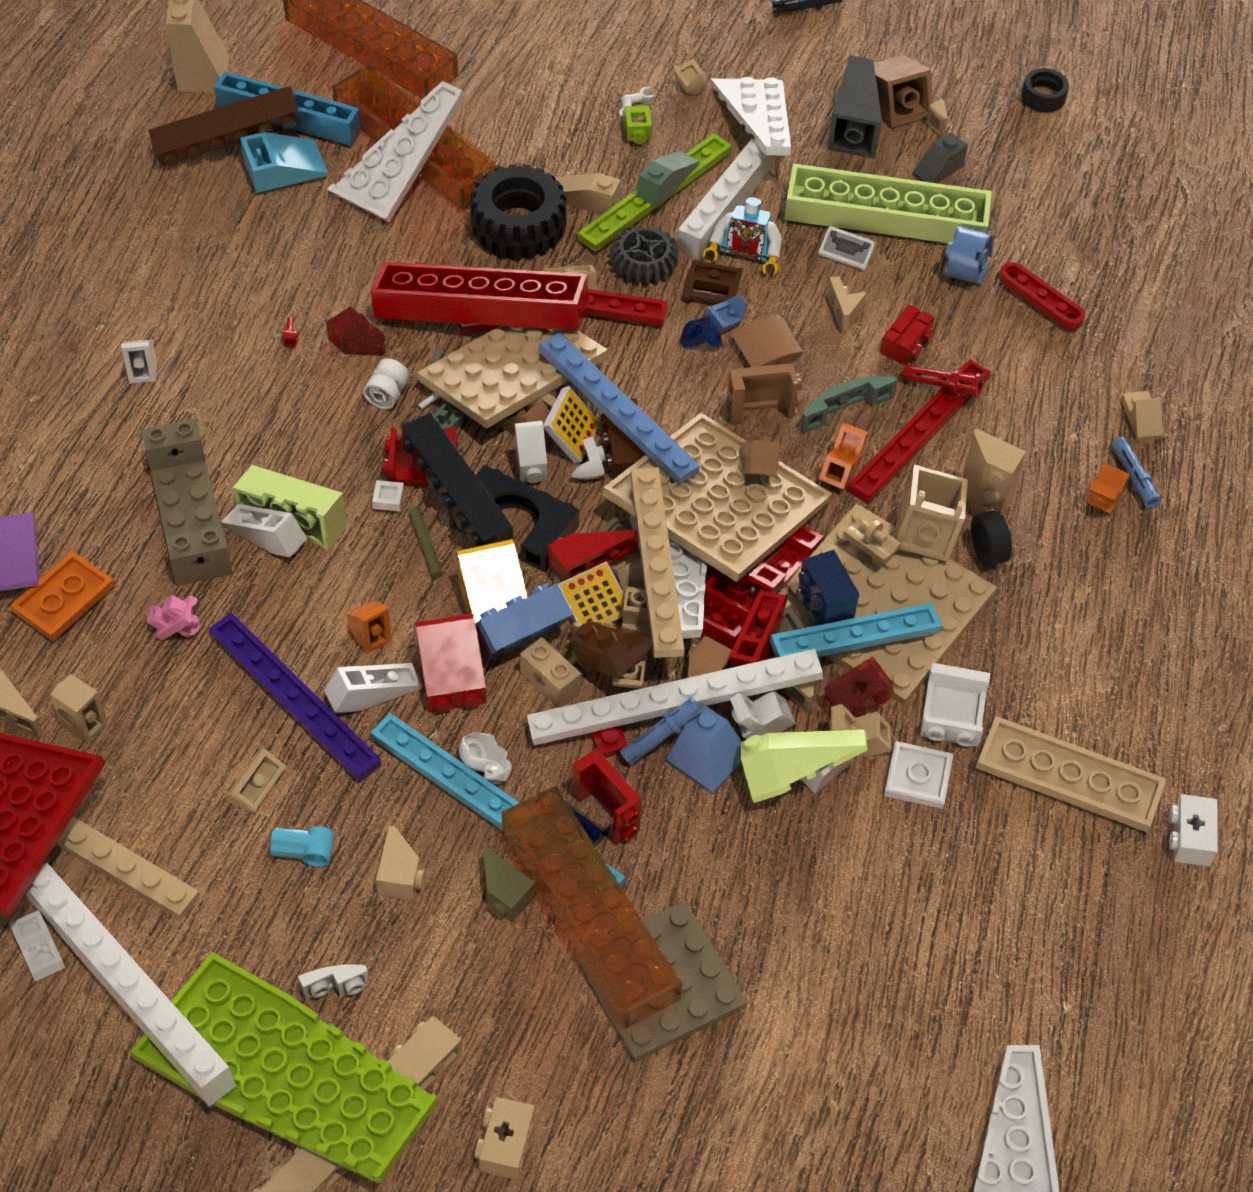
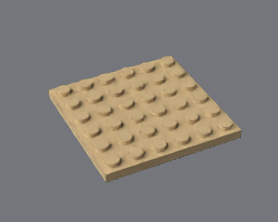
M702 413L698 414L670 436L700 465L698 474L678 485L649 456L645 455L604 486L602 493L604 497L635 516L630 478L631 469L659 468L669 539L736 582L826 506L832 497V493L779 460L777 476L765 477L744 474L742 443L747 441Z
M856 503L810 557L833 549L835 550L859 592L855 618L932 603L942 628L939 633L826 655L825 657L904 706L929 676L932 663L938 664L994 596L997 586L951 559L946 562L898 549L882 566H877L872 562L869 554L864 551H857L850 546V541L843 536L844 530L851 527L861 515L871 522L879 520L883 523L882 530L894 538L896 527ZM800 567L789 583L778 593L787 595L785 608L789 605L793 606L807 628L812 627L808 618V611L804 605H800L796 597V589H798L799 585L798 574L801 572Z

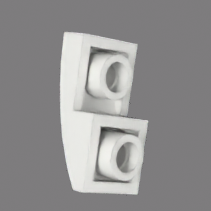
M336 965L320 968L298 976L300 989L305 1000L313 997L320 998L326 995L332 988H336L340 998L347 994L355 995L370 984L368 970L365 965Z

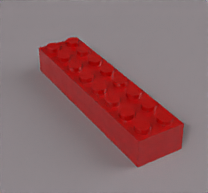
M383 262L370 292L374 318L483 324L488 326L499 325L515 328L563 329L565 331L580 330L589 301L587 274L396 262Z

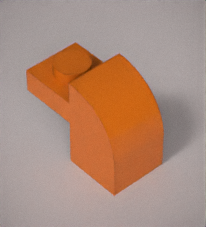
M843 423L833 450L826 456L819 480L845 489L853 479L861 463L862 452L869 432Z
M1104 463L1097 479H1093L1089 487L1090 493L1085 503L1111 514L1125 491L1131 478L1130 474Z

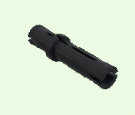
M773 0L772 8H776L773 12L774 15L814 7L821 9L824 5L842 3L843 0Z

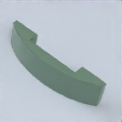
M872 376L850 380L832 387L814 399L804 410L800 428L801 432L804 434L826 425L828 414L865 399L871 406L894 398L898 380L892 376Z

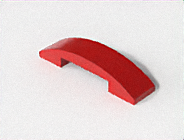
M802 525L786 539L785 545L766 564L761 562L748 575V580L771 592L781 590L802 566L803 559L809 558L818 548L824 536Z

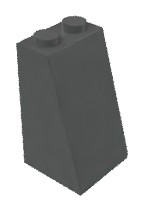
M849 55L832 113L827 149L875 159L882 118L874 61Z

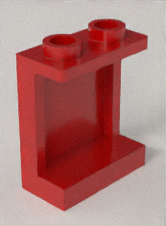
M391 427L390 437L385 438V454H389V459H384L383 474L388 475L390 482L404 483V486L429 487L426 475L423 471L419 472L410 452L405 453L400 444V438L402 437L397 435V427ZM446 427L445 434L457 449V427Z
M597 748L573 763L572 795L580 803L594 794L613 815L612 841L616 845L624 840L629 841L634 838L640 830L642 799Z

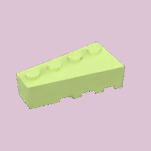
M251 465L233 486L236 505L241 504L292 513L306 535L307 540L329 550L347 527L342 492Z

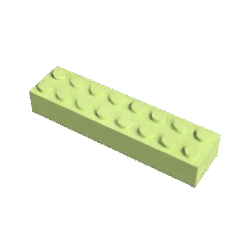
M793 163L784 220L949 243L954 242L957 226L987 233L992 191Z

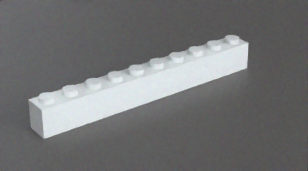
M46 862L26 891L31 904L40 911L45 920L209 1107L236 1087L229 1066Z

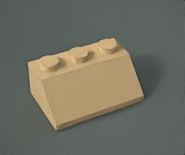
M975 429L973 432L962 478L968 479L966 498L974 514L996 510L1004 516L1013 501L1026 451L979 429Z

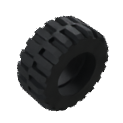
M510 164L506 168H503V166L495 169V172L489 171L483 176V179L480 178L471 192L470 214L473 235L483 247L486 246V249L493 254L497 252L501 257L507 258V256H512L514 259H521V257L525 256L533 258L538 253L542 255L549 251V247L553 248L559 243V240L565 233L566 193L563 191L561 183L549 172L546 174L539 167L534 169L526 164H523V166ZM511 208H526L534 212L526 215H511L503 211Z

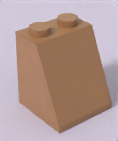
M905 55L875 62L874 68L881 116L888 126L892 128L927 118L929 105L933 103L931 69Z

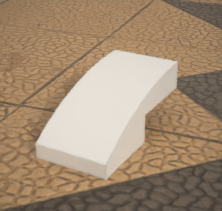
M39 910L9 923L35 982L65 968Z

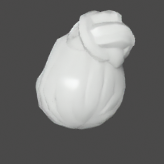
M473 732L461 739L459 755L466 766L473 771L484 772L483 778L492 784L500 785L502 782L507 781L512 769L511 763L506 759L507 751L497 745L494 735Z

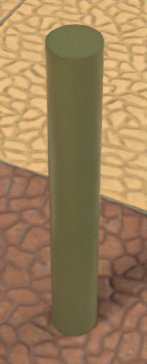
M413 507L409 510L431 575L435 579L440 578L443 572L420 508Z

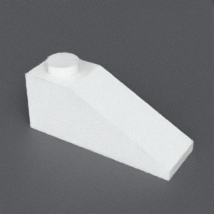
M238 504L221 521L223 527L275 555L291 557L307 540L306 535L292 513Z
M412 663L337 667L324 691L335 713L355 712L417 691L423 687V683Z

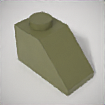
M486 848L483 852L488 907L495 916L499 918L504 917L512 923L536 897L535 882Z

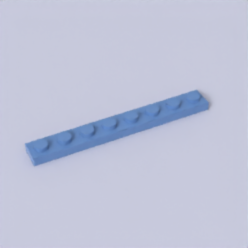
M561 333L539 343L538 351L678 485L699 473L700 465Z

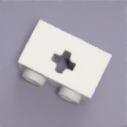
M1181 794L1177 804L1171 806L1169 813V822L1174 823V831H1171L1169 838V849L1174 850L1173 861L1210 867L1218 852L1217 799Z

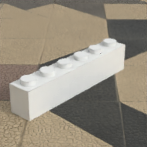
M754 139L750 140L679 227L677 238L679 252L699 260L704 250L711 245L709 240L716 223L727 213H733L736 206H742L770 172L773 155H765L754 142Z

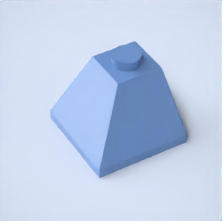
M703 705L701 707L702 713L684 726L666 758V763L713 795L742 764V741L725 718L706 705Z

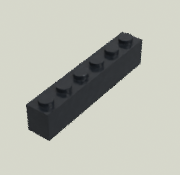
M428 413L402 425L400 444L405 453L410 452L415 467L419 472H424L431 490L439 493L443 507L446 510H451L457 527L460 530L464 529L468 534L467 537L472 548L513 539V526L432 414Z

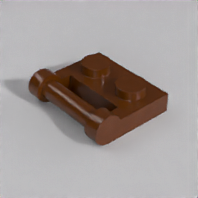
M692 260L683 300L691 302V299L719 304L731 297L737 296L742 269ZM694 287L727 292L728 295L696 290Z

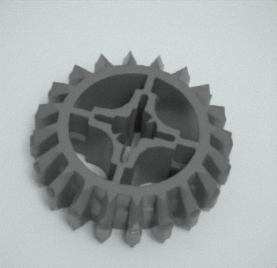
M641 224L639 228H635L631 225L629 231L623 229L621 235H616L611 245L610 260L614 271L618 272L619 278L626 277L627 283L634 280L637 285L640 282H645L648 286L652 281L658 284L660 279L667 280L668 275H673V271L678 264L679 250L675 238H671L669 232L663 233L661 227L653 229L651 224L649 228H645Z

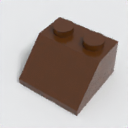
M587 621L582 624L568 638L581 666L618 678L626 673L652 648L651 635L618 625Z

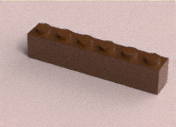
M287 86L149 129L148 131L155 157L163 167L175 165L185 159L198 158L202 154L211 151H221L233 144H241V137L294 128L296 125L303 123L297 98L291 86Z

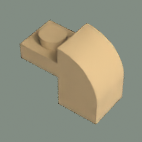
M842 704L831 707L830 731L865 730L868 750L857 756L869 757L891 751L890 725L878 712L855 718Z

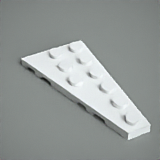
M750 77L741 79H711L712 90L718 91V97L727 102V108L740 124H745L746 132L754 135V142L765 155L790 156L791 143L782 80L775 78L754 80Z
M442 81L420 101L421 105L411 115H405L401 119L403 122L394 131L392 129L389 130L363 155V160L353 169L350 167L344 173L345 176L336 185L333 183L327 190L357 207L390 222L466 94L463 90Z
M630 514L629 520L632 529L637 531L636 517ZM669 539L683 639L701 637L703 630L707 563Z
M1007 1045L973 1192H1059L1040 1045Z

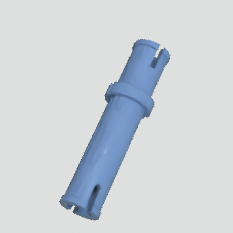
M1125 437L1117 438L1112 442L1111 448L1115 451L1126 473L1130 474L1131 487L1139 493L1146 508L1150 509L1158 506L1162 498L1158 495L1152 484L1153 479L1151 475L1143 469L1128 440ZM1127 457H1128L1129 460L1131 461V463H1132V465H1133V468H1132L1131 464L1129 463Z
M690 697L672 712L667 711L663 714L664 718L620 750L623 758L632 766L675 732L677 734L681 732L684 725L702 713L700 706Z

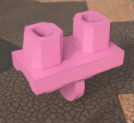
M171 595L164 602L163 608L157 605L152 607L146 622L157 628L155 637L163 641L176 632L186 637L196 634L199 630V618L191 613L193 605L197 604L198 599L190 595L181 600Z

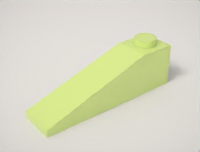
M865 730L767 733L747 738L741 742V761L753 802L756 803L781 795L792 789L791 783L803 777H806L808 781L817 776L816 772L826 765L836 767L867 751V737Z

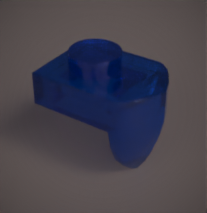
M706 316L685 324L680 339V344L685 349L703 343H708L715 348L723 346L720 331L710 317Z

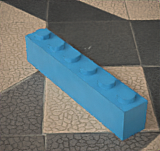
M224 71L214 86L217 108L284 87ZM293 90L297 98L303 123L291 128L292 130L352 146L361 131L359 108Z

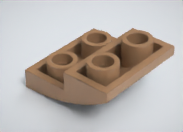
M780 315L757 320L731 333L750 367L769 366L777 362L779 364H787L804 354Z

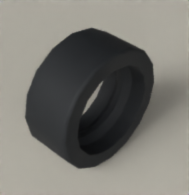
M1048 68L1035 69L1025 77L1021 97L1023 102L1031 109L1045 113L1054 112L1061 109L1065 104L1069 83L1067 78L1056 70ZM1034 87H1049L1057 93L1042 94L1036 91Z
M996 510L976 514L971 521V537L979 560L985 566H992L1010 560L1012 540L1004 516Z

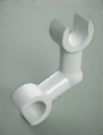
M643 87L640 93L624 95L622 97V108L619 111L620 123H622V117H624L625 106H632V104L640 102L650 105L654 102L655 95H650V87Z

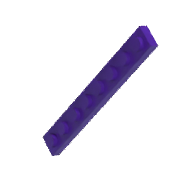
M232 612L209 628L210 636L358 782L382 765L381 758Z

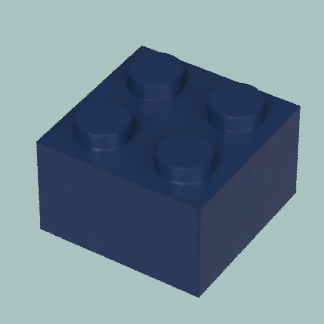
M833 549L803 559L801 572L798 574L799 585L798 589H796V597L800 605H804L807 609L811 625L818 626L855 618L859 592L835 550Z

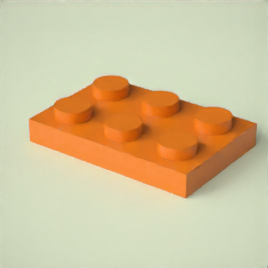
M71 551L39 579L38 586H31L10 607L14 614L51 641H54L114 588L115 583L107 574L74 551Z

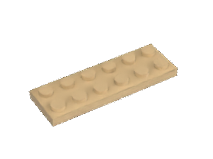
M998 716L994 719L976 765V769L1147 833L1151 827L1166 782V778Z

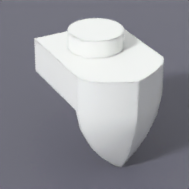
M593 437L584 439L583 443L588 462L577 467L572 472L571 477L592 480L605 476L602 462L606 461L602 446L596 447Z

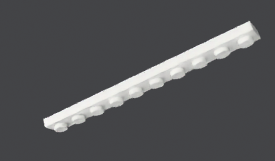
M812 649L527 715L533 745H538L660 717L667 711L672 712L690 697L700 707L703 705L708 706L730 701V698L739 692L747 697L823 679V672L816 650Z

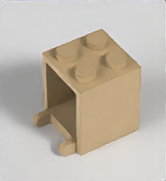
M917 465L913 466L897 511L895 539L901 542L899 549L948 562L965 520L968 479Z

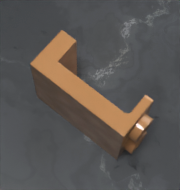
M793 363L729 370L726 407L731 425L741 424L742 413L747 410L785 407L788 418L794 417L795 407L799 406L797 390H801L802 383L799 373L796 374Z

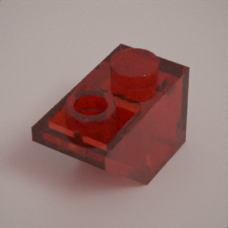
M351 306L326 321L328 340L342 353L382 356L385 354V336L379 328H374L362 313H358Z

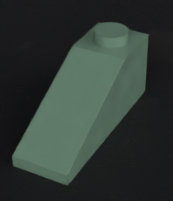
M681 151L653 160L638 175L637 197L659 207L700 165V161Z

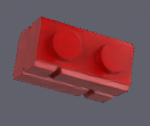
M910 304L907 305L882 337L880 353L890 359L894 358V361L904 366L912 358L917 359L922 351L923 343H929L935 334L936 329L933 328L934 316L924 311L920 312V309Z

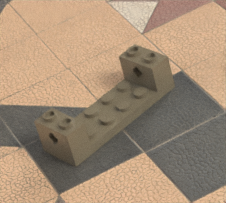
M191 419L142 429L141 432L176 586L233 574L228 547L205 461L197 420Z

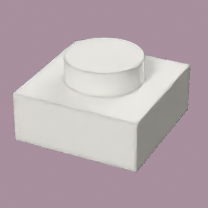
M376 480L372 508L400 511L404 494V483Z

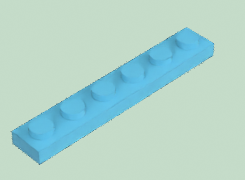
M928 603L772 634L769 642L776 658L815 649L817 656L821 657L939 633L942 624L933 604Z

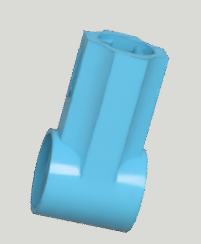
M321 826L311 827L308 831L275 828L271 835L270 854L271 856L302 859L311 866L324 867L330 861L335 833L331 829Z

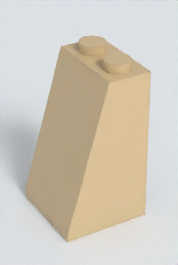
M169 0L166 29L178 92H215V84L224 71L228 72L229 55L199 0Z

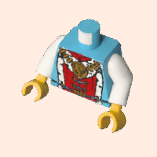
M746 199L745 207L736 206L733 213H727L716 223L709 240L711 245L704 250L703 259H705L706 252L712 250L715 253L712 262L716 261L718 258L717 248L721 246L720 251L763 261H767L769 257V261L763 265L764 274L767 275L768 266L771 264L775 267L774 275L780 272V266L776 260L780 257L782 237L776 224L771 220V214L760 210L761 201L759 199Z

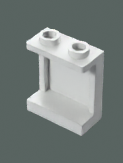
M932 663L927 683L920 736L933 741L943 740L958 743L961 746L978 747L983 733L982 722L990 673Z

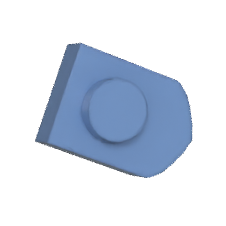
M734 296L706 310L705 316L719 334L735 328L741 323L746 311L745 297Z

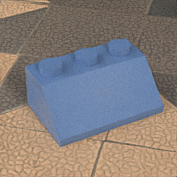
M543 584L531 591L532 595L525 599H522L520 595L505 603L507 607L499 611L494 607L480 614L481 619L476 623V631L485 663L560 628L573 615L557 584L550 587L547 584Z

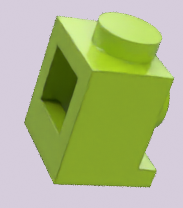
M649 105L625 106L624 128L627 141L642 144L646 140H651L652 122ZM631 116H644L643 120H631Z

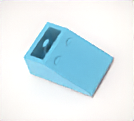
M268 132L240 138L243 160L256 193L329 176L315 140Z

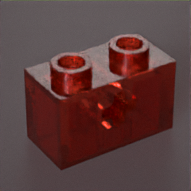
M873 656L824 687L825 697L831 706L842 704L855 718L866 715V710L874 705L881 706L892 697L891 694L894 693L892 681ZM859 689L861 692H866V694L862 696L855 691Z

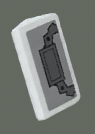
M830 226L820 246L818 255L865 271L874 255L876 243Z

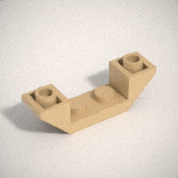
M626 587L622 627L650 635L645 589ZM648 652L620 678L614 676L613 686L642 689Z

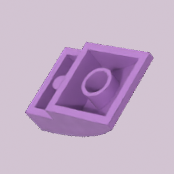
M34 513L0 517V591L39 585L38 530Z

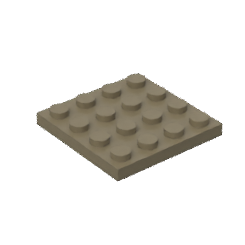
M686 900L575 952L577 963L634 1063L747 1008L746 999Z

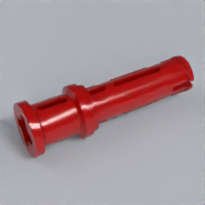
M906 364L903 368V381L949 388V391L954 394L964 392L972 394L976 398L980 397L983 391V374L978 373L975 376L964 374L961 370H954L951 373L911 366L909 364ZM921 375L938 377V379L922 377Z

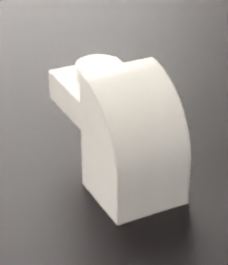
M774 690L754 702L740 692L730 698L734 708L731 711L732 716L739 725L742 736L745 739L754 735L761 736L767 733H781L796 724L787 700Z

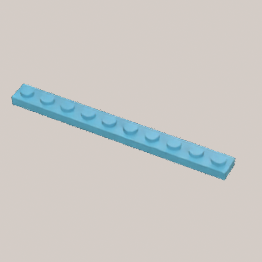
M389 713L370 732L372 740L607 904L625 883L626 876L393 714Z

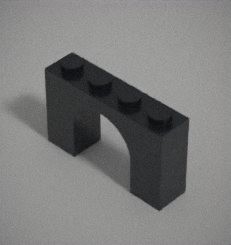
M483 465L476 476L500 510L507 508L521 509L530 513L536 519V525L521 544V561L546 572L551 566L548 563V545L552 544L556 539L564 538L577 530L579 527V509L568 502L552 497L545 491H539L528 486L521 480L513 479L498 469H492ZM449 510L450 527L468 535L464 529L460 530L457 527L454 515Z

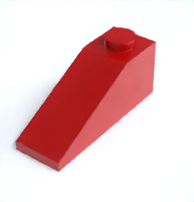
M636 530L572 533L564 538H558L548 545V563L563 582L604 562H607L609 565L638 551V532Z
M759 590L729 655L731 668L772 658L773 649L769 641L772 634L779 632L787 603V595Z

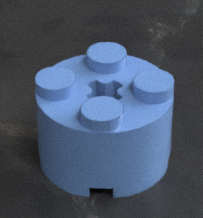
M957 226L954 242H949L946 248L945 257H948L949 261L946 264L944 275L971 283H982L989 268V265H986L988 257H992L993 235Z

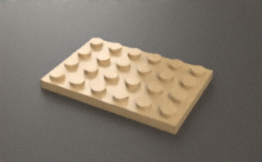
M499 326L418 371L417 376L419 382L487 429L569 381L538 351L540 342L561 333L594 365L608 358V349L578 330L565 331L563 329Z

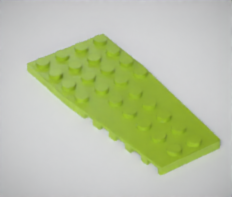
M211 952L171 1001L229 1066L236 1087L215 1102L214 1106L374 1182L381 1183L438 1105L437 1097L434 1093L430 1095L418 1087L416 1081L412 1078L399 1074L384 1059H377L367 1052L365 1046L357 1041L354 1043L345 1037L340 1029L320 1020L319 1015L287 993ZM144 1034L130 1051L132 1057L200 1097L147 1035Z

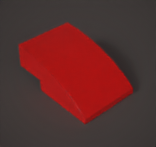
M717 570L705 583L703 630L700 638L703 639L704 636H707L732 650L759 590L769 591L748 580V575L752 572L751 570L738 582Z

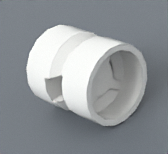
M384 358L380 360L372 374L373 376L370 377L364 387L363 395L375 407L391 409L410 379V373L400 362Z

